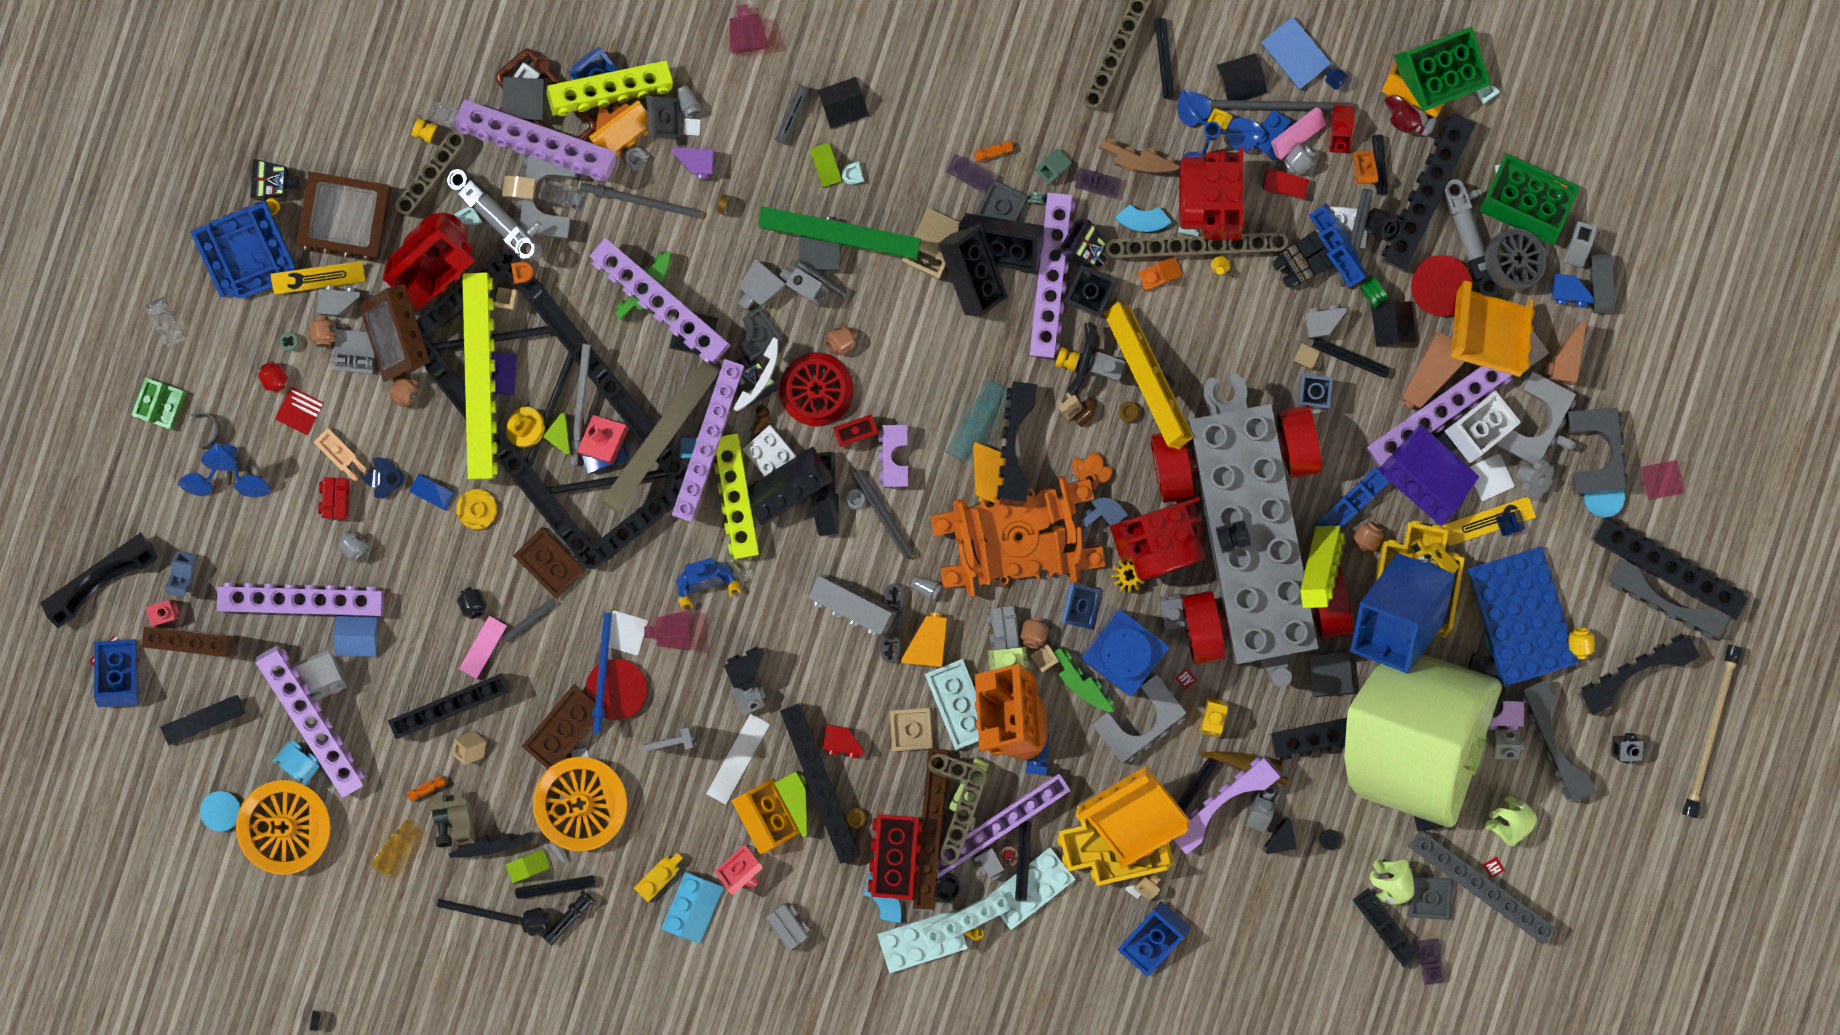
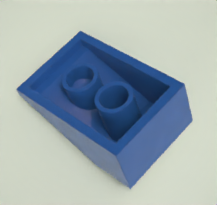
M136 639L94 642V699L97 708L139 705Z
M1160 901L1117 950L1148 977L1183 940L1191 927Z

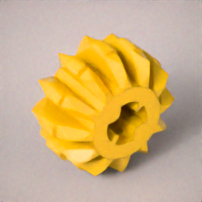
M1119 560L1118 563L1122 568L1114 566L1113 569L1119 573L1111 575L1112 578H1119V580L1114 582V585L1122 583L1121 591L1128 585L1127 590L1129 593L1132 592L1131 585L1136 590H1139L1140 588L1136 582L1144 584L1145 581L1137 578L1133 564L1130 565V562H1126V565H1124L1123 561ZM1128 569H1130V570L1133 571V572H1132V575L1134 576L1133 580H1132V579H1129V581L1125 580V578H1126V576L1124 575V571H1125V570H1126L1127 572L1129 571Z

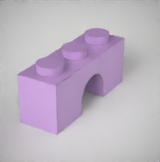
M883 425V430H879V442H883V450H879V463L883 462V471H879V483H883V487H908V466H898L891 458L895 448L908 446L907 425Z
M1503 701L1500 712L1492 717L1488 730H1498V726H1506V730H1518V726H1524V702Z

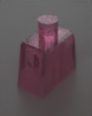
M748 4L736 6L738 17L730 18V53L734 54L769 48L759 15H750Z
M690 611L656 617V626L644 627L645 638H657V646L691 650Z

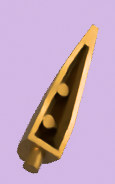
M1223 751L1199 753L1203 757L1211 758L1239 771L1244 769L1245 772L1252 767L1250 763L1259 756ZM1268 757V759L1280 771L1283 761H1278ZM1281 776L1271 785L1275 786L1276 783L1287 785L1288 778Z

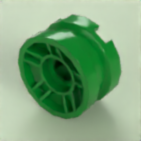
M1373 275L1368 278L1367 282L1359 284L1361 292L1367 301L1371 302L1370 305L1373 308L1379 306V302L1388 300L1386 292Z

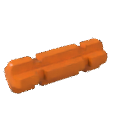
M1009 140L1001 145L999 143L986 147L984 150L974 151L976 162L983 161L984 158L989 159L1002 155L1003 152H1012V142Z
M440 775L434 778L433 781L430 780L416 787L417 789L408 791L407 796L410 801H414L419 796L422 797L435 791L437 787L445 786L446 781Z

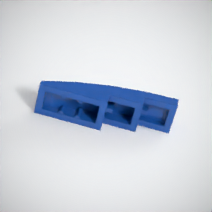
M1325 203L1311 212L1308 216L1320 231L1318 236L1329 251L1327 256L1348 286L1352 287L1367 276L1359 257L1328 204Z
M1376 466L1318 520L1315 525L1340 526L1342 528L1390 481L1381 474L1379 467Z

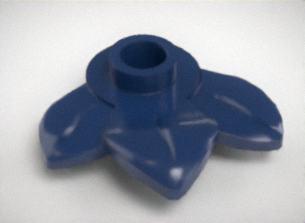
M377 457L373 459L375 470L368 472L363 477V480L369 486L375 487V498H385L391 494L393 489H397L403 484L404 476L400 470L394 469L391 461ZM392 475L397 476L395 483H392L390 480Z

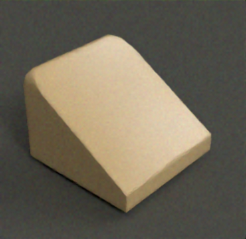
M1301 343L1293 362L1312 370L1320 351Z

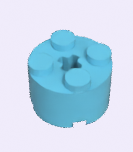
M292 740L291 743L287 742L273 762L275 764L280 762L278 766L296 780L300 781L302 778L303 781L301 783L305 786L319 769V761L310 753L307 756L303 754L304 748Z

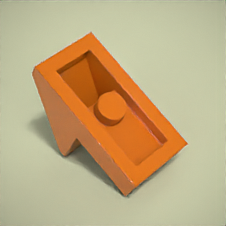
M619 103L612 109L613 113L611 114L608 113L605 107H599L596 131L626 110L629 105L627 103Z
M1373 150L1353 152L1355 183L1367 184L1378 182Z
M1175 257L1163 260L1137 272L1144 291L1183 276Z

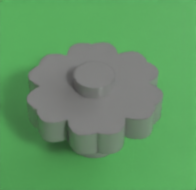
M1543 459L1535 461L1533 466L1522 465L1517 472V479L1523 484V495L1533 501L1541 499L1543 493L1548 492L1553 480L1551 478L1555 472L1554 466Z

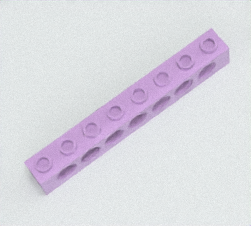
M465 99L455 116V130L462 134L475 136L482 141L495 143L500 147L515 150L517 153L532 156L540 161L550 162L557 167L570 169L577 174H584L595 180L607 182L616 165L615 151Z
M1047 193L1044 218V245L1039 263L1029 354L1031 357L1054 359V354H1059L1060 343L1056 342V336L1061 334L1062 322H1058L1059 314H1063L1064 302H1060L1061 293L1065 294L1066 291L1063 273H1068L1069 261H1065V256L1061 253V258L1058 261H1052L1049 253L1053 250H1059L1073 226V221L1069 220L1070 212L1074 213L1075 200H1072V195ZM1057 210H1062L1065 213V218L1061 221L1054 218V212ZM1053 231H1061L1063 238L1060 241L1053 240L1051 236ZM1049 271H1056L1059 277L1056 281L1048 280L1047 273ZM1053 291L1056 294V300L1053 302L1047 301L1045 293ZM1046 311L1052 312L1054 315L1053 321H1044L1042 314ZM1044 331L1049 332L1052 336L1051 341L1043 342L1040 339V334Z
M604 238L590 255L594 260L591 264L600 271L604 268L609 273L607 277L612 282L617 284L619 281L624 286L622 290L630 297L635 295L640 299L637 303L646 311L648 308L654 311L653 317L661 324L664 321L669 324L668 330L676 337L679 334L686 339L683 343L691 350L697 348L701 352L699 356L705 362L709 363L712 361L716 364L731 346L608 239ZM617 258L618 263L616 267L609 268V260ZM627 271L633 272V277L630 281H624L623 278ZM647 284V293L640 294L639 287ZM662 297L664 300L663 305L658 308L655 307V299ZM675 310L678 311V319L671 321L669 318L670 313ZM688 324H694L695 327L691 334L685 333V327ZM703 337H709L710 339L707 347H701L700 345Z
M724 359L672 516L693 522L745 369L744 365Z
M1480 366L1367 446L1366 450L1380 468L1393 454L1386 450L1388 442L1395 443L1397 449L1405 441L1403 432L1405 430L1413 432L1419 426L1422 418H1426L1429 421L1430 426L1427 430L1430 433L1432 431L1439 432L1446 427L1444 424L1449 419L1452 421L1463 415L1461 412L1463 409L1468 407L1470 410L1480 403L1477 399L1483 395L1488 397L1496 391L1494 387L1500 383L1504 386L1513 379L1511 374ZM1488 371L1496 374L1495 382L1487 380L1486 374ZM1472 383L1479 385L1480 390L1478 394L1470 392L1469 387ZM1455 395H1460L1463 398L1461 406H1456L1453 403ZM1439 406L1446 409V416L1444 418H1440L1436 414V409Z
M223 583V587H217V611L383 616L384 591H379V587H366V591H358V586H346V590H338V586H326L325 590L317 589V585H305V589H297V585L285 584V589L276 588L277 584H264V588H256V584L244 583V587H236V583ZM237 592H242L244 595V600L241 603L235 601L234 597ZM259 592L263 593L265 597L264 602L261 604L255 601V595ZM278 593H282L285 596V601L281 605L275 600ZM300 593L306 598L305 603L302 605L296 602V596ZM319 594H323L326 597V602L322 606L316 602ZM341 594L347 600L344 606L337 604V597ZM360 595H364L367 598V603L363 607L357 604V598Z
M276 645L257 656L255 663L343 798L364 786L363 778H365V775L360 767L356 768L354 765V758L349 750L345 751L342 745L344 743L338 733L334 734L332 731L333 725L327 716L324 718L320 712L322 708L317 700L313 701L309 695L311 691L306 683L302 684L300 681V673L295 666H291L288 662L289 656L287 652ZM282 666L285 671L283 673H276L274 667ZM293 683L296 688L294 690H287L285 684ZM298 700H303L306 702V706L298 707L295 703ZM314 717L317 719V722L309 724L306 719ZM325 734L328 736V739L320 741L317 736ZM336 751L339 753V756L332 758L328 753ZM347 768L350 772L344 775L339 772V769Z
M1057 773L969 831L955 864L945 865L939 859L938 878L1070 792L1071 790L1061 775ZM946 850L944 857L947 860L955 859V853L952 850Z

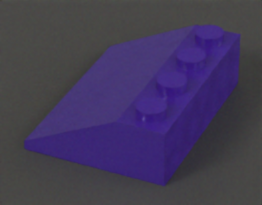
M1421 424L1379 468V471L1387 480L1441 527L1457 511L1479 478L1478 474Z

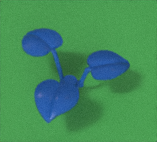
M1182 90L1179 96L1178 115L1180 120L1189 127H1194L1198 122L1205 126L1204 136L1206 137V142L1201 157L1206 154L1209 142L1217 140L1220 134L1230 136L1229 144L1237 151H1239V147H1243V152L1252 149L1265 135V131L1259 124L1247 118L1233 119L1228 125L1229 132H1226L1220 128L1217 122L1203 121L1211 113L1210 101L1207 97L1187 90ZM1188 152L1184 156H1200V154Z
M218 442L204 452L201 457V462L207 468L212 469L210 475L205 479L198 473L187 474L180 478L177 484L182 490L192 495L206 496L212 491L213 487L208 482L211 481L216 470H234L235 479L238 481L235 483L234 488L240 494L247 497H262L272 492V488L256 475L247 474L240 478L237 467L238 461H235L237 448L230 444L221 446Z

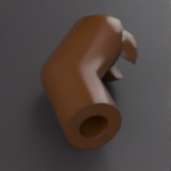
M1088 397L1083 402L1087 409L1075 419V422L1080 427H1083L1094 416L1097 402L1092 397Z
M762 405L756 408L757 423L750 429L756 436L770 424V412L767 407Z

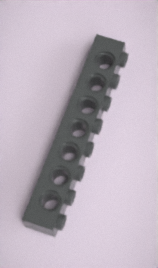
M1418 831L1408 845L1418 855L1543 945L1556 929L1423 831Z

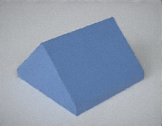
M1070 582L1061 622L1092 630L1101 590Z
M336 615L333 633L335 656L377 657L378 616Z

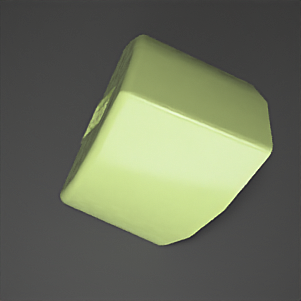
M1425 654L1421 655L1408 674L1380 664L1373 670L1350 705L1347 713L1344 759L1348 783L1358 797L1445 827L1454 826L1458 820L1472 775H1476L1488 739L1486 734L1502 689L1501 682L1494 677Z

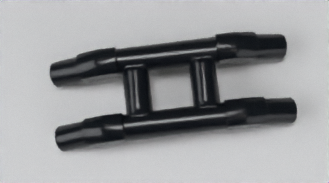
M1093 322L1085 323L1084 325L1086 341L1075 380L1067 389L1072 395L1086 380L1089 360L1096 341Z

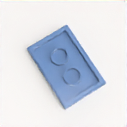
M1291 17L1261 42L1263 47L1299 90L1331 65V62L1294 17Z

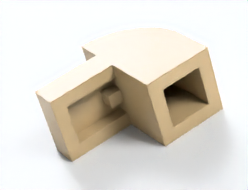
M504 176L502 197L518 201L519 199L534 201L537 180L518 176Z

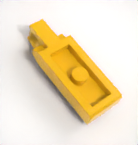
M679 852L671 859L666 856L634 889L649 902L677 874V871L680 869L677 864L684 857Z

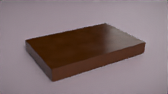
M543 527L513 555L556 599L585 571Z

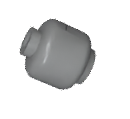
M1298 144L1286 155L1285 164L1293 174H1304L1314 166V156L1316 153L1309 145L1305 147L1302 144Z
M347 531L340 537L341 541L338 548L347 560L358 562L368 554L369 543L360 532L355 531L351 533Z

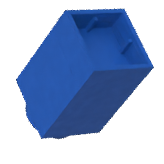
M1397 553L1360 602L1350 652L1408 674L1445 623L1455 574L1442 570L1433 562L1416 560Z
M1115 609L1078 658L1123 693L1132 697L1170 647L1121 609Z

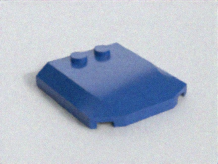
M266 200L204 223L190 231L220 297H248L273 287L270 274L291 271L295 267L294 260Z

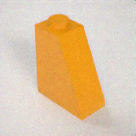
M975 442L973 445L975 496L979 497V502L984 499L985 504L989 505L990 502L995 503L994 497L997 498V487L1001 485L1002 478H998L1000 465L1003 466L1004 458H1000L1001 452Z
M931 612V616L925 617L902 657L901 663L942 667L947 618H943V613Z

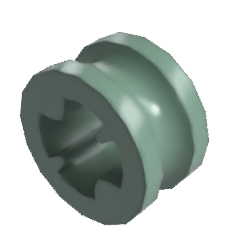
M1029 192L1031 198L1028 200V203L1046 205L1044 198L1047 197V194Z
M287 332L281 335L279 343L284 350L293 351L298 347L299 339L295 334ZM286 337H293L294 340L292 341L294 342V345H288L286 347L284 345L286 343L284 339Z

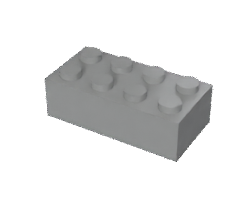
M826 574L818 576L808 596L812 600L813 605L819 608L827 607L831 609L830 613L839 618L841 616L849 619L848 622L856 627H859V625L867 628L866 632L874 636L886 634L898 612Z

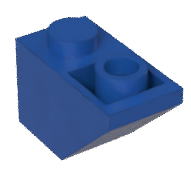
M1553 275L1550 300H1555V304L1567 305L1568 302H1576L1575 306L1588 307V304L1594 303L1593 296L1577 276Z

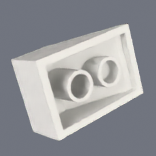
M1494 391L1447 428L1445 433L1468 462L1471 463L1482 456L1521 422L1497 391Z

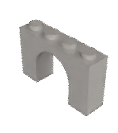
M529 155L524 157L523 168L527 169L526 176L522 177L536 179V186L548 177L577 179V173L570 169L557 167L550 162L540 161ZM519 199L518 208L522 210L521 217L517 216L516 223L520 227L528 230L538 221L541 223V227L534 236L569 240L571 218L546 215L537 209L534 201Z
M1534 371L1529 373L1521 391L1538 399L1546 406L1549 413V423L1546 430L1537 437H1526L1512 430L1494 445L1532 466L1537 460H1546L1548 454L1545 452L1548 446L1552 447L1557 439V436H1555L1558 428H1563L1567 420L1564 416L1568 410L1571 411L1577 401L1574 399L1575 393Z
M1157 674L1140 686L1156 710L1155 723L1148 732L1136 736L1129 735L1118 726L1108 712L1091 723L1121 763L1124 761L1127 764L1137 757L1135 755L1140 749L1145 751L1153 744L1151 741L1158 736L1160 739L1169 732L1167 728L1173 723L1177 726L1185 720V710Z

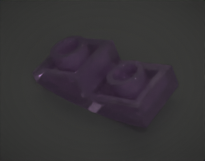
M957 154L946 170L947 173L982 193L986 191L994 177Z
M1080 168L1075 188L1116 199L1121 179Z
M1438 938L1418 941L1424 985L1445 982Z

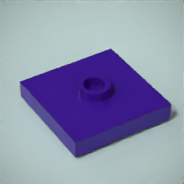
M491 353V360H495V372H492V380L496 382V392H492V394L514 395L517 354Z

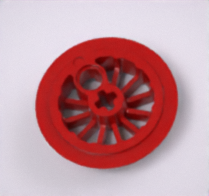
M820 352L804 354L793 360L785 369L780 381V398L785 410L798 422L809 426L828 425L838 420L849 408L853 398L852 377L845 365L829 354ZM816 365L815 379L812 378L808 366ZM819 366L828 367L825 374L819 380ZM803 368H805L809 376L810 382L799 376L797 373ZM831 370L837 375V377L823 383ZM797 377L806 383L807 386H794L792 383L794 378ZM839 380L840 389L826 388L827 385ZM815 383L819 387L822 386V390H819L817 395H815L814 391H810V388H813ZM792 389L807 390L796 397L792 395ZM825 392H840L838 400H835ZM806 395H809L808 399L802 407H799L795 402L796 400ZM817 398L825 401V406L821 410H817L813 406V402ZM827 398L835 403V405L830 409H827ZM809 401L810 407L813 410L812 413L804 410Z

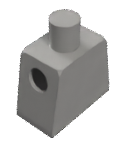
M755 259L739 286V289L745 294L737 303L745 310H748L754 301L762 307L779 293L786 284Z
M785 267L780 273V277L787 281L786 286L817 307L829 290L823 283L798 268L792 271Z
M1093 352L1087 372L1123 384L1129 365L1126 361L1100 352Z
M1180 594L1159 596L1164 635L1184 632L1185 620Z

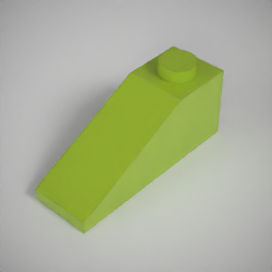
M795 771L774 784L799 831L805 837L807 836V803L804 785L808 783L802 773L798 774Z

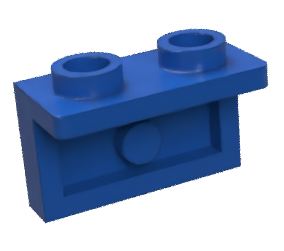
M1272 110L1261 125L1265 135L1254 147L1274 161L1276 155L1271 141L1293 125L1292 121Z

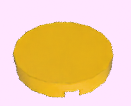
M471 489L459 498L456 505V514L466 527L483 529L495 520L497 504L489 492L482 489Z

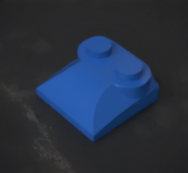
M598 47L591 50L575 63L568 73L573 80L618 71V69L605 52ZM608 87L606 90L611 92L613 88ZM586 92V95L590 97L595 96L593 92Z

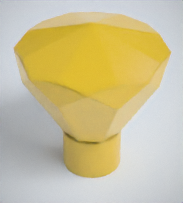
M1217 256L1211 262V269L1217 275H1224L1230 269V262L1224 256Z

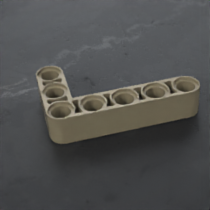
M934 754L928 762L929 770L933 774L964 784L940 853L942 863L953 865L957 862L986 781V772L982 768L943 754ZM940 759L943 762V767L941 769L934 768L932 761ZM954 766L961 767L963 774L955 776L952 773V768ZM979 773L982 776V781L979 783L973 782L971 775ZM965 793H974L975 801H966ZM965 811L969 819L964 822L960 821L958 813ZM959 831L962 834V839L959 841L953 840L951 832ZM952 850L955 853V859L947 860L944 857V852Z

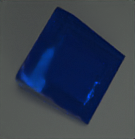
M1520 510L1496 517L1502 536L1525 529Z

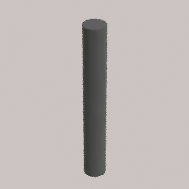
M800 259L795 262V267L823 283L841 298L846 295V290Z
M552 599L548 600L507 632L503 638L507 642L512 640L556 605Z

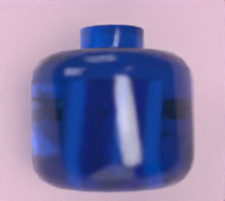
M1335 67L1333 70L1329 69L1325 74L1327 76L1325 79L1326 84L1334 90H1338L1348 78L1347 73L1339 67Z

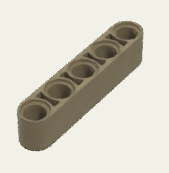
M452 131L445 137L400 196L396 207L401 214L411 216L418 210L466 146V139L460 132ZM455 136L461 137V143L458 146H452L451 140ZM447 152L449 159L444 163L440 162L439 155ZM431 168L436 169V176L428 179L426 176L427 171ZM417 185L424 186V192L421 195H415L414 188ZM405 201H410L412 204L409 211L402 210V204Z

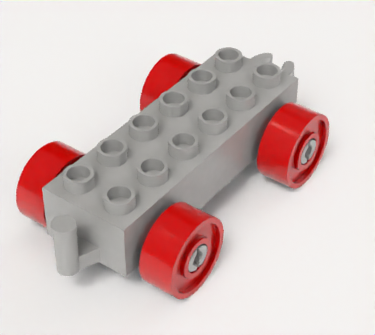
M1233 373L1229 377V381L1235 390V395L1228 402L1220 401L1217 398V382L1214 378H1209L1203 388V397L1206 405L1209 407L1210 416L1187 421L1194 436L1190 440L1192 448L1186 449V444L1181 449L1168 447L1162 433L1150 434L1152 457L1163 503L1193 498L1192 476L1197 475L1223 610H1217L1212 590L1181 596L1185 630L1194 665L1225 659L1223 638L1228 637L1233 664L1260 660L1269 674L1270 682L1278 687H1285L1292 680V674L1287 670L1290 654L1318 649L1313 621L1315 620L1321 641L1353 635L1351 609L1340 567H1338V577H1335L1333 598L1329 600L1328 607L1303 608L1300 590L1304 571L1282 459H1284L1290 479L1320 474L1322 472L1318 437L1309 405L1277 410L1279 430L1277 432L1272 405L1248 408L1246 403V384L1237 373ZM1245 520L1251 546L1241 549L1236 546L1233 551L1222 553L1216 527L1223 525L1231 527L1234 522Z

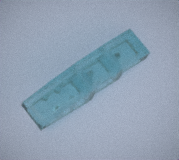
M989 379L987 380L946 449V453L961 462L964 461L1006 389Z

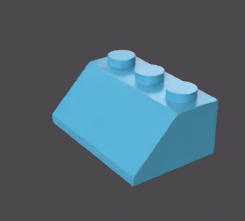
M686 871L661 929L700 943L724 886Z

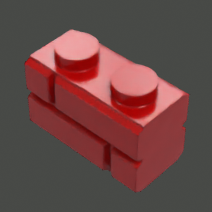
M872 414L833 427L840 448L878 435Z
M323 477V481H320L319 493L322 494V502L318 504V514H322L321 518L348 519L349 478Z

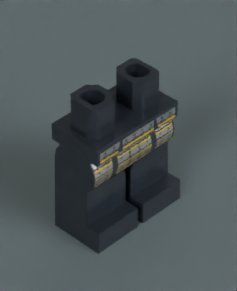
M1315 230L1281 252L1279 257L1272 262L1277 272L1285 267L1290 272V274L1282 278L1287 288L1296 284L1300 285L1334 265L1327 256V248L1311 258H1307L1325 246Z

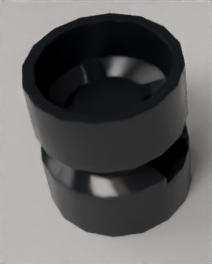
M1379 208L1369 211L1365 226L1366 232L1386 242H1392L1399 237L1402 230V222L1398 217Z
M1245 520L1234 522L1231 527L1228 525L1216 527L1222 553L1233 551L1236 546L1240 549L1251 546Z
M946 873L937 879L936 896L940 900L948 902L958 897L961 886L956 876Z

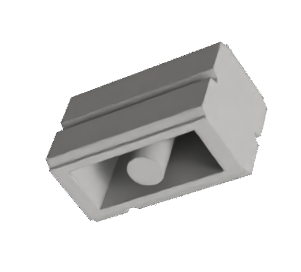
M1015 606L990 609V613L987 614L988 626L992 625L993 634H989L990 645L995 646V650L1020 647Z
M785 902L765 918L788 951H790L809 937L807 932L810 929L804 921L799 922L796 917L798 912L793 905L790 904L788 906Z

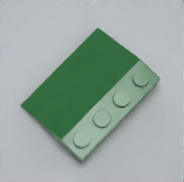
M1473 27L1459 29L1394 54L1400 76L1423 111L1491 85Z
M1505 153L1479 212L1514 228L1525 229L1533 233L1538 239L1554 245L1580 186Z

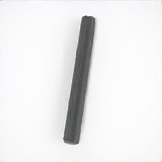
M1362 189L1350 238L1357 256L1359 255L1373 197V191L1370 189ZM1341 276L1340 286L1350 288Z
M861 469L853 473L854 479L903 557L908 559L914 554L913 550Z

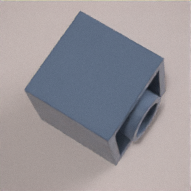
M1306 374L1300 375L1296 406L1309 405L1310 408L1329 409L1333 378Z

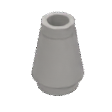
M686 85L677 89L682 114H685L687 118L701 112V105L689 87Z
M917 576L914 577L911 583V587L930 601L938 599L943 587L939 585V582Z

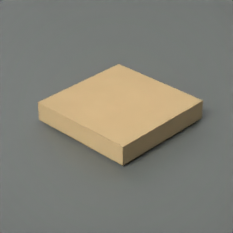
M930 707L889 710L892 751L933 748Z

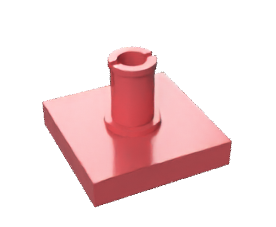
M593 415L577 452L580 455L613 465L629 427L625 424Z
M744 844L714 872L726 889L733 895L744 885L748 889L756 887L758 880L754 876L763 867L751 850Z

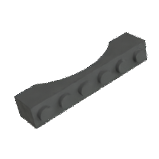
M1623 559L1617 560L1607 579L1611 583L1610 587L1620 592L1622 589L1629 592V597L1637 601L1642 599L1648 602L1646 606L1658 611V609L1665 611V616L1672 620L1678 618L1684 621L1682 625L1691 630H1694V628L1701 630V635L1710 640L1713 637H1720L1730 618L1729 615L1714 607L1689 609L1667 602L1650 588L1640 568Z
M1546 680L1538 681L1520 689L1522 692L1520 695L1521 701L1524 702V706L1528 705L1531 712L1528 714L1529 719L1533 725H1537L1539 730L1536 733L1541 744L1545 743L1547 751H1545L1546 757L1549 762L1553 761L1556 768L1553 770L1554 775L1558 781H1562L1564 786L1562 792L1565 799H1570V802L1574 803L1596 793L1589 775L1571 764L1561 753L1555 742L1551 726V710L1554 697Z

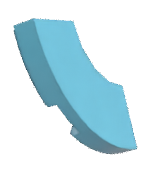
M1128 205L1114 217L1124 227L1139 232L1158 231L1172 223L1160 207L1151 211H1141L1135 209L1132 205Z
M872 875L867 877L864 895L871 897V892H868V880L873 878ZM871 897L879 907L880 919L901 923V907L898 899Z

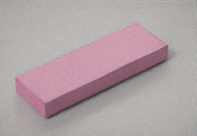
M1314 108L1271 141L1277 158L1281 160L1298 144H1302L1326 125L1321 109Z
M489 616L459 670L478 679L507 625Z

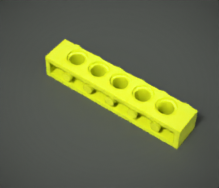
M667 60L548 85L546 94L552 115L565 116L573 111L584 112L592 107L598 106L602 108L610 105V103H625L633 98L644 99L652 94L663 95L671 91L673 81ZM646 79H651V80H653L655 83L649 84V83H647L645 80H646ZM631 83V84H633L635 87H634V88H628L625 84ZM611 87V88H613L615 91H614V92H608V91L606 90V88ZM586 92H593L595 96L590 97L586 95ZM573 96L575 100L569 101L566 97Z
M739 435L721 436L716 451L717 463H714L716 475H720L721 483H717L719 495L724 497L725 503H721L723 515H727L728 523H724L726 535H730L732 542L728 544L730 556L734 555V559L759 555L752 510L750 508ZM731 451L733 459L730 462H724L722 460L723 452ZM729 471H734L737 475L736 480L732 483L727 482L725 479V475ZM732 491H737L740 494V499L736 503H732L729 500V494ZM736 511H741L744 515L740 523H735L732 519V515ZM740 531H744L747 534V540L744 543H739L736 540V534Z

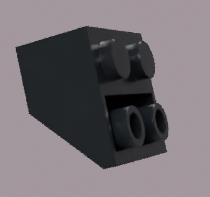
M758 647L745 651L747 655L742 658L736 655L727 659L728 664H725L724 667L733 688L755 678L765 653L764 649L759 650Z

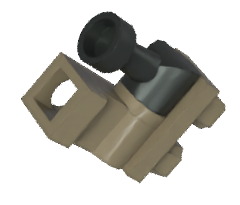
M455 791L454 801H448L446 794H436L434 804H431L432 819L437 824L439 836L435 839L436 847L452 846V840L457 846L475 843L472 805L468 801L465 791ZM451 825L453 826L452 838L448 835V826Z

